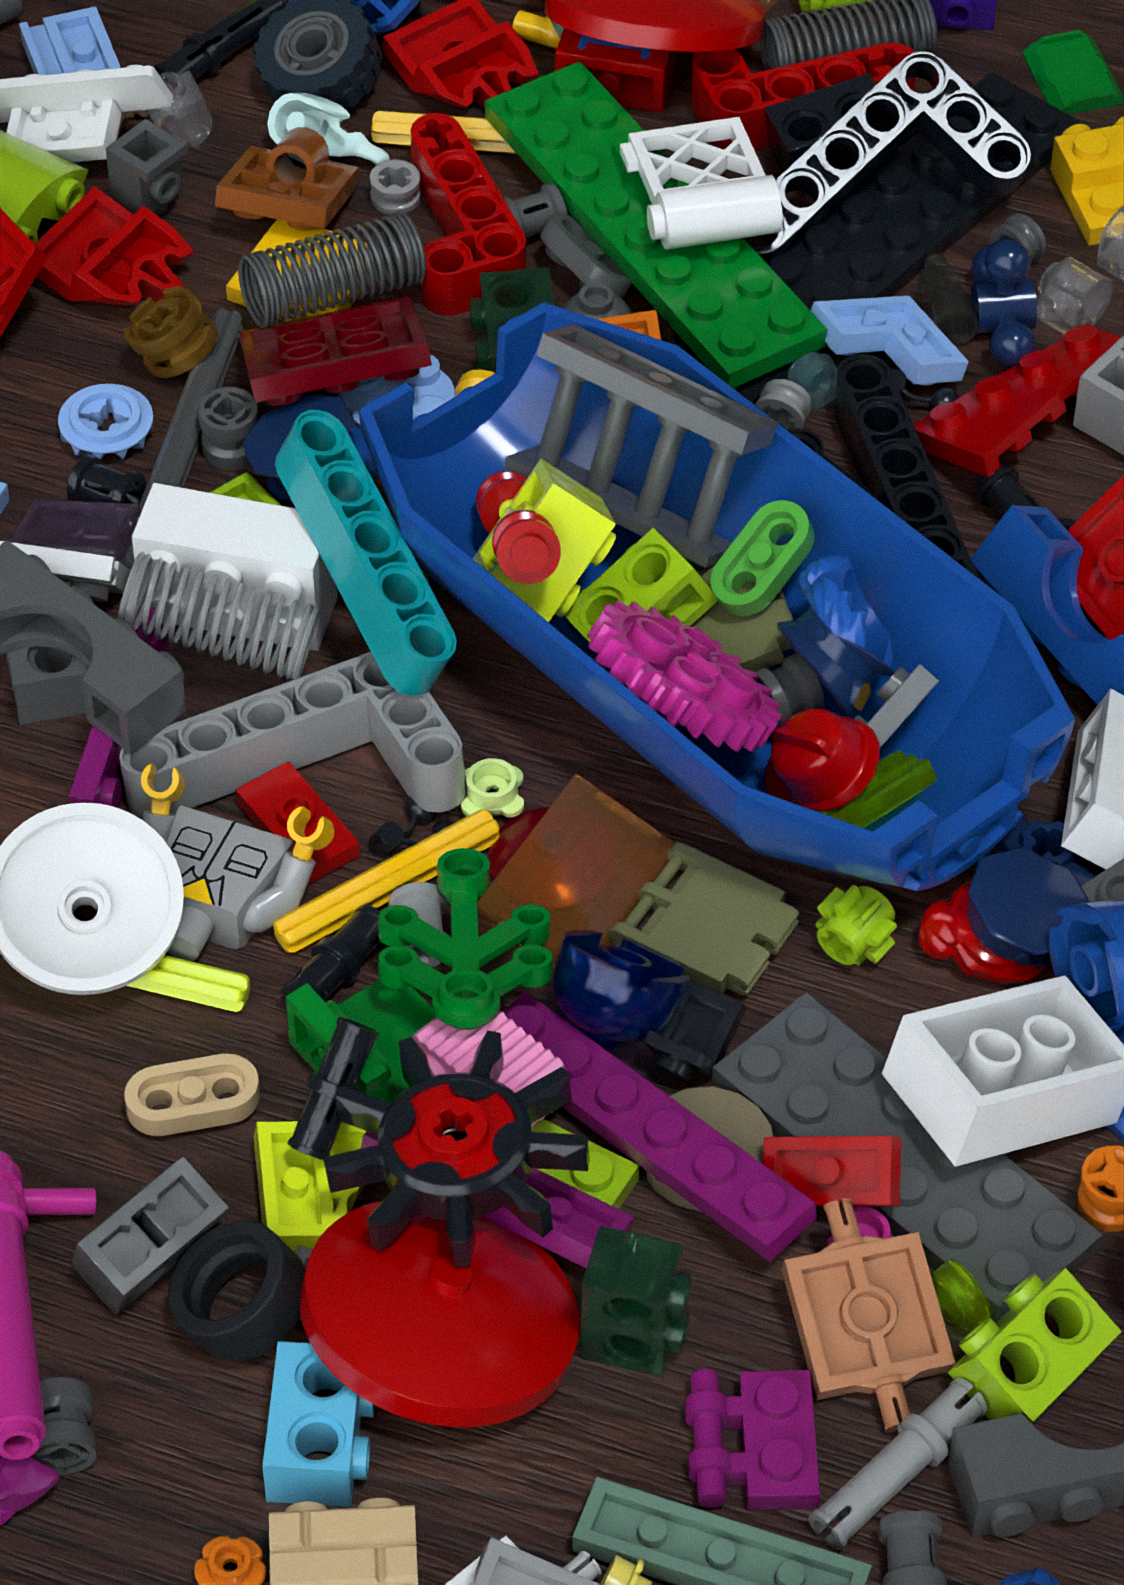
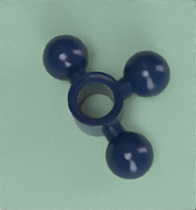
M1003 238L992 245L981 248L975 254L971 265L972 275L975 279L972 282L970 293L971 319L974 332L976 334L992 333L989 341L990 353L998 364L1007 368L1019 366V361L1023 356L1036 350V339L1032 332L1036 327L1037 320L1036 291L1033 279L1025 278L1031 268V255L1028 248L1022 242L1013 238Z

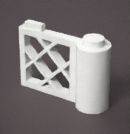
M740 117L628 133L629 142L620 144V154L627 171H639L652 205L647 206V224L651 239H661L665 250L781 232L783 221L782 205L776 180L773 175H765ZM732 140V143L725 150L706 144L713 141ZM668 149L675 153L671 157L666 158L648 151ZM691 158H695L710 164L702 170L685 163ZM728 169L746 175V177L728 179L720 175ZM670 178L689 184L688 186L663 189L662 187Z

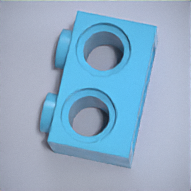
M279 1341L277 1343L262 1466L266 1502L294 1504L312 1501L326 1506L352 1507L354 1481L367 1480L369 1472L370 1437L359 1436L361 1417L374 1418L375 1405L360 1397L336 1378L323 1364L311 1343ZM325 1389L338 1392L330 1397L312 1395L317 1391ZM315 1451H324L332 1454L322 1460L305 1458L306 1455Z

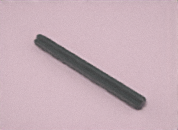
M219 308L212 313L210 319L213 320L218 331L216 343L206 358L192 368L119 555V561L130 571L134 564L132 534L153 483L184 488L201 443L202 429L199 424V403L206 394L222 387L240 339L239 331H243V325L241 324L243 318L236 310L227 311L224 308Z

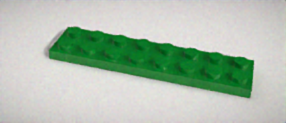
M580 61L484 101L486 120L543 184L552 182L556 185L563 197L568 212L706 367L732 388L738 387L827 346L825 339L828 329L744 238L668 250L664 249L661 239H651L647 224V206L652 205L639 171L628 172L620 154V144L629 142L628 133L644 130ZM662 149L648 151L669 158ZM670 178L662 187L663 189L688 186L689 184Z

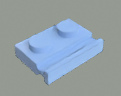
M96 6L43 18V24L29 27L27 22L19 23L21 41L34 74L51 75L72 73L82 69L94 71L121 68Z

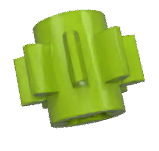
M852 885L846 893L836 887L817 907L822 915L815 924L816 928H818V942L832 959L841 964L852 965L855 963V965L859 966L866 958L876 964L895 944V941L890 936L897 928V924L893 922L895 919L894 909L888 899L872 887Z

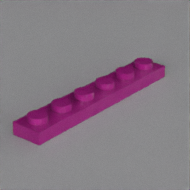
M524 992L503 1011L507 1019H512L517 1027H522L526 1034H531L536 1042H541L545 1049H550L554 1057H559L563 1062L564 1070L570 1077L572 1101L563 1105V1109L769 1262L817 1219L816 1206L813 1200L527 992Z

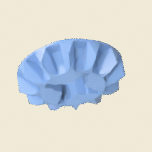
M98 384L79 390L65 401L58 416L62 442L70 443L76 456L91 452L94 456L102 459L105 454L115 453L121 459H124L128 448L143 449L146 435L154 432L153 411L149 401L137 390L120 384ZM112 413L115 423L111 424L107 431L98 430V427L102 426L104 420L108 419V414Z

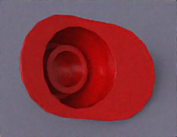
M809 708L798 712L788 719L782 727L775 728L771 733L773 744L771 746V757L765 772V787L769 795L814 811L829 812L846 806L862 794L873 779L880 761V742L874 730L859 720L839 716L827 709Z

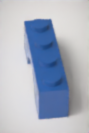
M1012 505L971 557L973 565L985 577L983 582L1015 607L1031 638L1045 645L1059 661L1057 667L1060 673L1072 684L1083 688L1097 705L1110 689L1124 695V634L1112 640L1102 636L1088 622L1079 603L1077 572L1084 548L1047 507Z

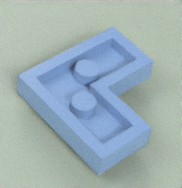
M910 296L813 302L811 312L828 329L825 342L828 348L835 354L853 356L863 352L885 351L901 371L904 372L906 378L914 385L929 386L934 383L962 381L969 361Z

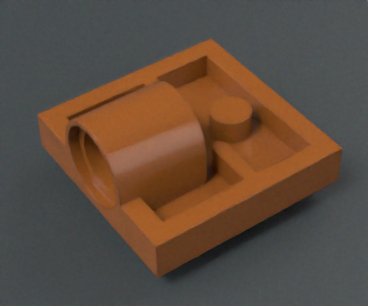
M297 127L290 130L273 150L250 146L216 185L215 207L233 210L236 216L245 219L269 217L287 221L289 226L299 230L325 229L357 188L358 167L329 161V149L325 139L313 129ZM288 153L298 155L304 161L306 169L295 166L290 161Z

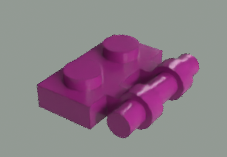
M711 1369L694 1371L690 1376L691 1394L685 1399V1416L687 1424L694 1431L695 1449L688 1456L690 1480L697 1484L698 1504L706 1508L722 1506L726 1502L725 1486L745 1485L747 1511L818 1509L820 1488L810 1370L741 1371L739 1376V1396H725L719 1392V1377L716 1371ZM723 1429H742L743 1452L729 1453V1451L723 1448Z

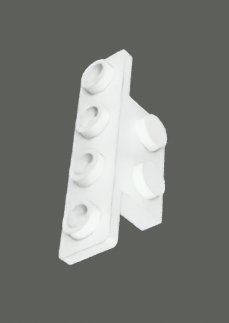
M129 65L126 68L94 71L82 69L72 73L51 75L29 74L25 77L0 79V123L9 122L6 133L70 162L107 159L106 148L116 141L122 112L170 108L173 94L152 66Z

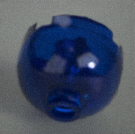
M571 930L565 932L555 960L552 976L555 1002L561 1012L570 1022L580 1027L579 1031L604 1049H615L618 1041L639 1042L644 1039L648 1030L659 1033L672 1021L689 982V975L681 976L684 969L682 966L665 955L630 940L623 939L620 947L611 945L601 946L599 945L603 935L601 932L591 930Z

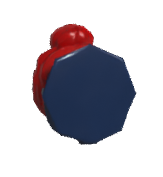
M1023 848L980 857L972 882L956 890L948 902H935L924 912L919 929L918 943L921 950L932 959L946 960L951 958L956 964H959L961 970L967 976L1001 985L1021 984L1035 978L1046 967L1052 966L1049 948L1050 927L1061 924L1063 916L1056 915L1057 911L1074 903L1090 901L1070 871L1065 867L1046 861Z

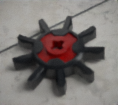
M487 1030L475 1052L474 1061L469 1073L452 1072L434 1075L429 1066L427 1055L412 1037L399 1041L402 1075L409 1087L402 1091L391 1103L341 1085L335 1095L339 1121L378 1135V1145L323 1157L330 1193L382 1181L386 1182L391 1193L375 1208L367 1219L370 1244L380 1251H383L418 1213L425 1217L447 1221V1244L456 1267L471 1266L476 1243L472 1219L483 1217L501 1207H505L522 1224L541 1237H545L553 1230L549 1202L542 1194L526 1183L532 1168L572 1171L589 1170L590 1157L587 1135L532 1132L531 1128L533 1122L572 1101L569 1074L563 1067H560L523 1089L513 1092L509 1087L498 1081L504 1065L501 1033Z

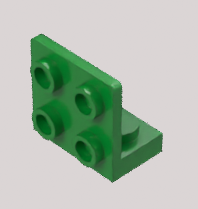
M377 980L340 1004H336L332 1000L324 1002L308 983L286 996L289 1043L315 1072L318 1073L336 1028L337 1018L344 1017L379 1032V1036L374 1041L356 1088L362 1093L391 1103L402 1091L409 1087L402 1075L399 1041L412 1037L414 1033L436 1017L432 1007L412 986L400 989L390 988L383 985L380 980Z

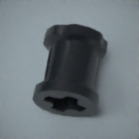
M86 454L73 467L66 488L68 502L79 508L87 504L109 512L112 520L123 525L128 524L134 519L146 488V480L141 473L132 470L124 474L103 466L101 459L97 456Z

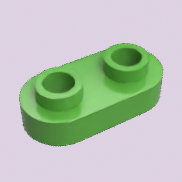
M778 500L762 506L715 564L710 577L711 589L722 608L728 613L736 616H751L764 610L811 551L815 540L814 528L807 514L798 504L791 501ZM786 534L793 535L788 543L776 545L777 540L781 536ZM746 583H756L750 591L743 594L738 593L740 588Z

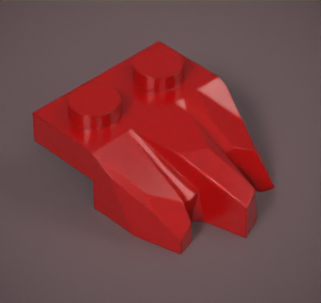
M457 0L383 36L380 48L413 92L456 108H466L473 100L485 108V100L512 89L509 82L525 84L537 79L539 75L527 45L510 23L505 21L497 25L479 0Z
M94 186L35 243L47 255V259L36 277L61 296L73 302L128 306L139 303L141 297L146 299L151 297L156 302L166 297L163 294L164 289L185 286L168 266L181 265L192 257L194 250L173 226L144 205L135 214H132Z

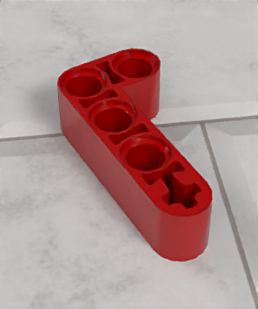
M895 42L883 43L752 74L737 49L694 52L692 57L691 103L700 122L740 117L754 151L769 147L765 107L866 73H870L874 82L878 84L905 57L915 51L904 44ZM917 77L906 81L909 88L916 92ZM727 139L711 143L715 147L725 150L732 143V140Z
M441 113L425 114L417 118L412 123L410 129L411 164L419 170L420 191L446 234V237L436 239L424 247L427 265L426 275L421 283L424 306L437 315L450 316L508 300L519 295L526 285V238L523 230L455 118Z

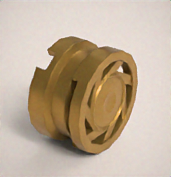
M178 286L164 289L163 294L166 297L156 302L151 297H148L128 317L133 323L131 329L129 327L124 328L126 341L137 354L143 355L144 365L154 377L169 378L191 370L206 358L214 348L218 337L217 326L212 319L202 314L201 303L188 288Z

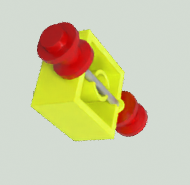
M543 459L539 460L528 478L515 471H498L485 478L477 490L476 508L483 526L490 534L473 557V560L547 622H550L554 614L560 618L569 611L580 592L581 587L576 582L589 563L594 566L599 565L610 551L616 539V534L611 532L616 523L603 499Z

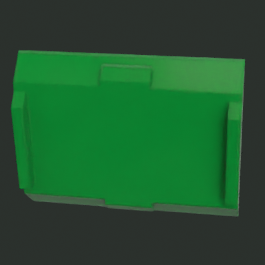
M1081 29L1042 36L1037 42H1032L1021 52L1046 102L1064 113L1070 115L1124 104V95L1095 39L1086 33H1082Z

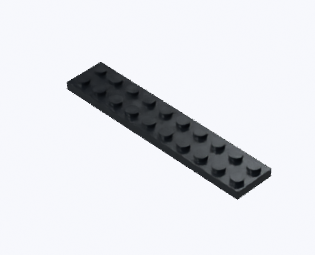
M992 71L972 87L1029 145L1031 153L1029 165L1016 190L1051 161L1054 137L1061 136L1067 128L1080 124L1079 120ZM954 116L947 119L949 126L956 132L967 133L974 130L970 121L964 117ZM918 132L885 159L818 224L809 227L801 238L783 253L773 257L766 263L810 311L813 302L893 297L1013 193L1003 197L986 195ZM994 155L988 158L989 164L997 171L1010 172L1014 170V165L1005 156ZM677 333L666 341L678 345L706 367ZM826 346L733 389L753 404H756L767 382L774 379L795 381L831 349Z

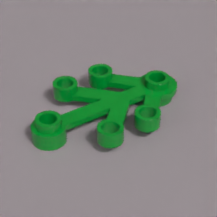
M460 848L444 853L437 863L438 889L444 895L445 900L451 904V937L419 919L417 912L408 906L393 905L384 908L378 915V936L383 944L390 947L383 949L378 955V978L383 985L390 988L400 989L411 985L433 998V1012L440 1021L456 1029L473 1030L494 1020L500 1011V997L518 985L535 988L550 982L552 979L553 956L549 949L540 945L546 943L550 938L551 915L542 906L535 904L522 905L512 911L509 919L478 937L477 904L482 900L483 895L487 893L490 887V861L486 855L477 850ZM517 944L522 945L514 951L511 961L488 974L479 971L480 967ZM414 945L452 968V971L445 975L419 961L417 952L407 946Z

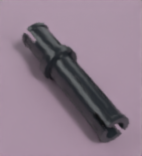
M251 0L205 33H194L183 41L182 49L153 67L174 97L178 91L201 75L210 77L221 68V62L259 36L258 33L261 27L268 23L269 17L275 11L283 9L288 0Z

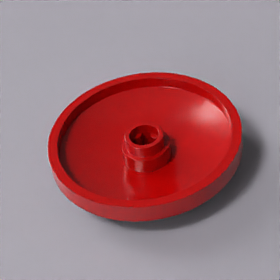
M545 0L544 12L549 19L573 32L616 44L683 52L724 51L752 45L763 36L766 16L764 6L757 0Z
M383 1200L350 1211L336 1220L319 1237L309 1256L301 1283L299 1308L302 1324L307 1338L323 1364L345 1386L363 1399L388 1412L413 1421L446 1427H479L502 1423L532 1411L545 1402L562 1383L579 1339V1309L575 1294L566 1275L554 1258L542 1246L483 1216L472 1219L476 1243L471 1266L456 1267L447 1244V1221L425 1217L417 1213L402 1232L383 1251H380L370 1244L367 1219Z

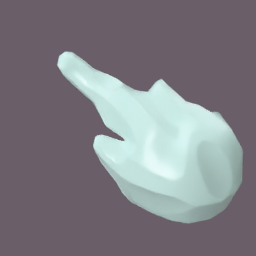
M289 93L282 95L275 101L269 112L267 123L269 135L276 144L290 130L297 127H308L317 131L325 139L329 149V156H358L373 162L375 165L390 159L388 153L370 143L361 132L347 133L341 122L348 119L351 115L341 105L328 99L308 93ZM288 153L291 158L304 163L298 155Z

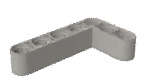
M371 652L168 725L132 754L122 748L119 755L128 808L135 816L140 818L143 817V811L151 809L152 798L143 790L141 785L142 772L151 763L157 769L154 781L156 792L166 791L171 786L174 767L181 772L185 779L183 795L177 801L170 804L169 813L176 814L180 805L193 808L236 792L235 789L287 761L295 769L371 741L407 795L423 810L428 812L451 810L460 805L465 799L467 791L461 739L429 692L423 695L410 696L400 693L391 687L384 678Z

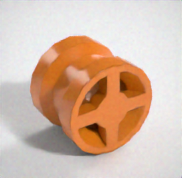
M1104 1146L1095 1149L1086 1157L1081 1170V1184L1077 1192V1209L1085 1221L1094 1228L1105 1232L1124 1231L1123 1146ZM1103 1187L1110 1189L1115 1196L1104 1193Z

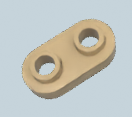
M228 1053L144 1068L135 1073L125 1087L124 1097L127 1117L134 1128L151 1136H166L237 1123L250 1116L258 1106L260 1100L258 1073L250 1061L242 1056ZM223 1093L235 1094L234 1096L228 1098H217L219 1095ZM157 1105H167V1106H169V1108H166V1109H160V1110L151 1109V1108H153L154 1106H157Z

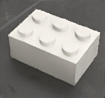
M153 483L132 534L134 561L141 552H144L145 555L150 553L152 556L150 574L140 606L143 605L156 561L162 557L164 560L150 608H157L170 564L176 562L177 569L166 600L161 624H165L183 570L189 566L191 571L181 599L176 625H180L197 573L203 570L204 577L194 605L190 628L195 626L211 576L216 574L218 579L208 608L204 630L208 631L224 582L230 578L231 585L222 611L218 634H222L238 585L243 582L245 588L239 603L231 636H236L252 588L257 587L258 593L251 613L246 638L250 639L265 594L270 591L272 596L259 641L265 640L279 597L284 595L285 602L274 643L278 645L292 602L297 599L299 604L287 647H292L306 605L312 604L314 608L317 606L320 608V614L310 650L318 651L338 597L337 586L296 508Z
M1065 975L903 1015L882 1072L885 1079L955 1167L1115 1124L1124 1107V1044Z

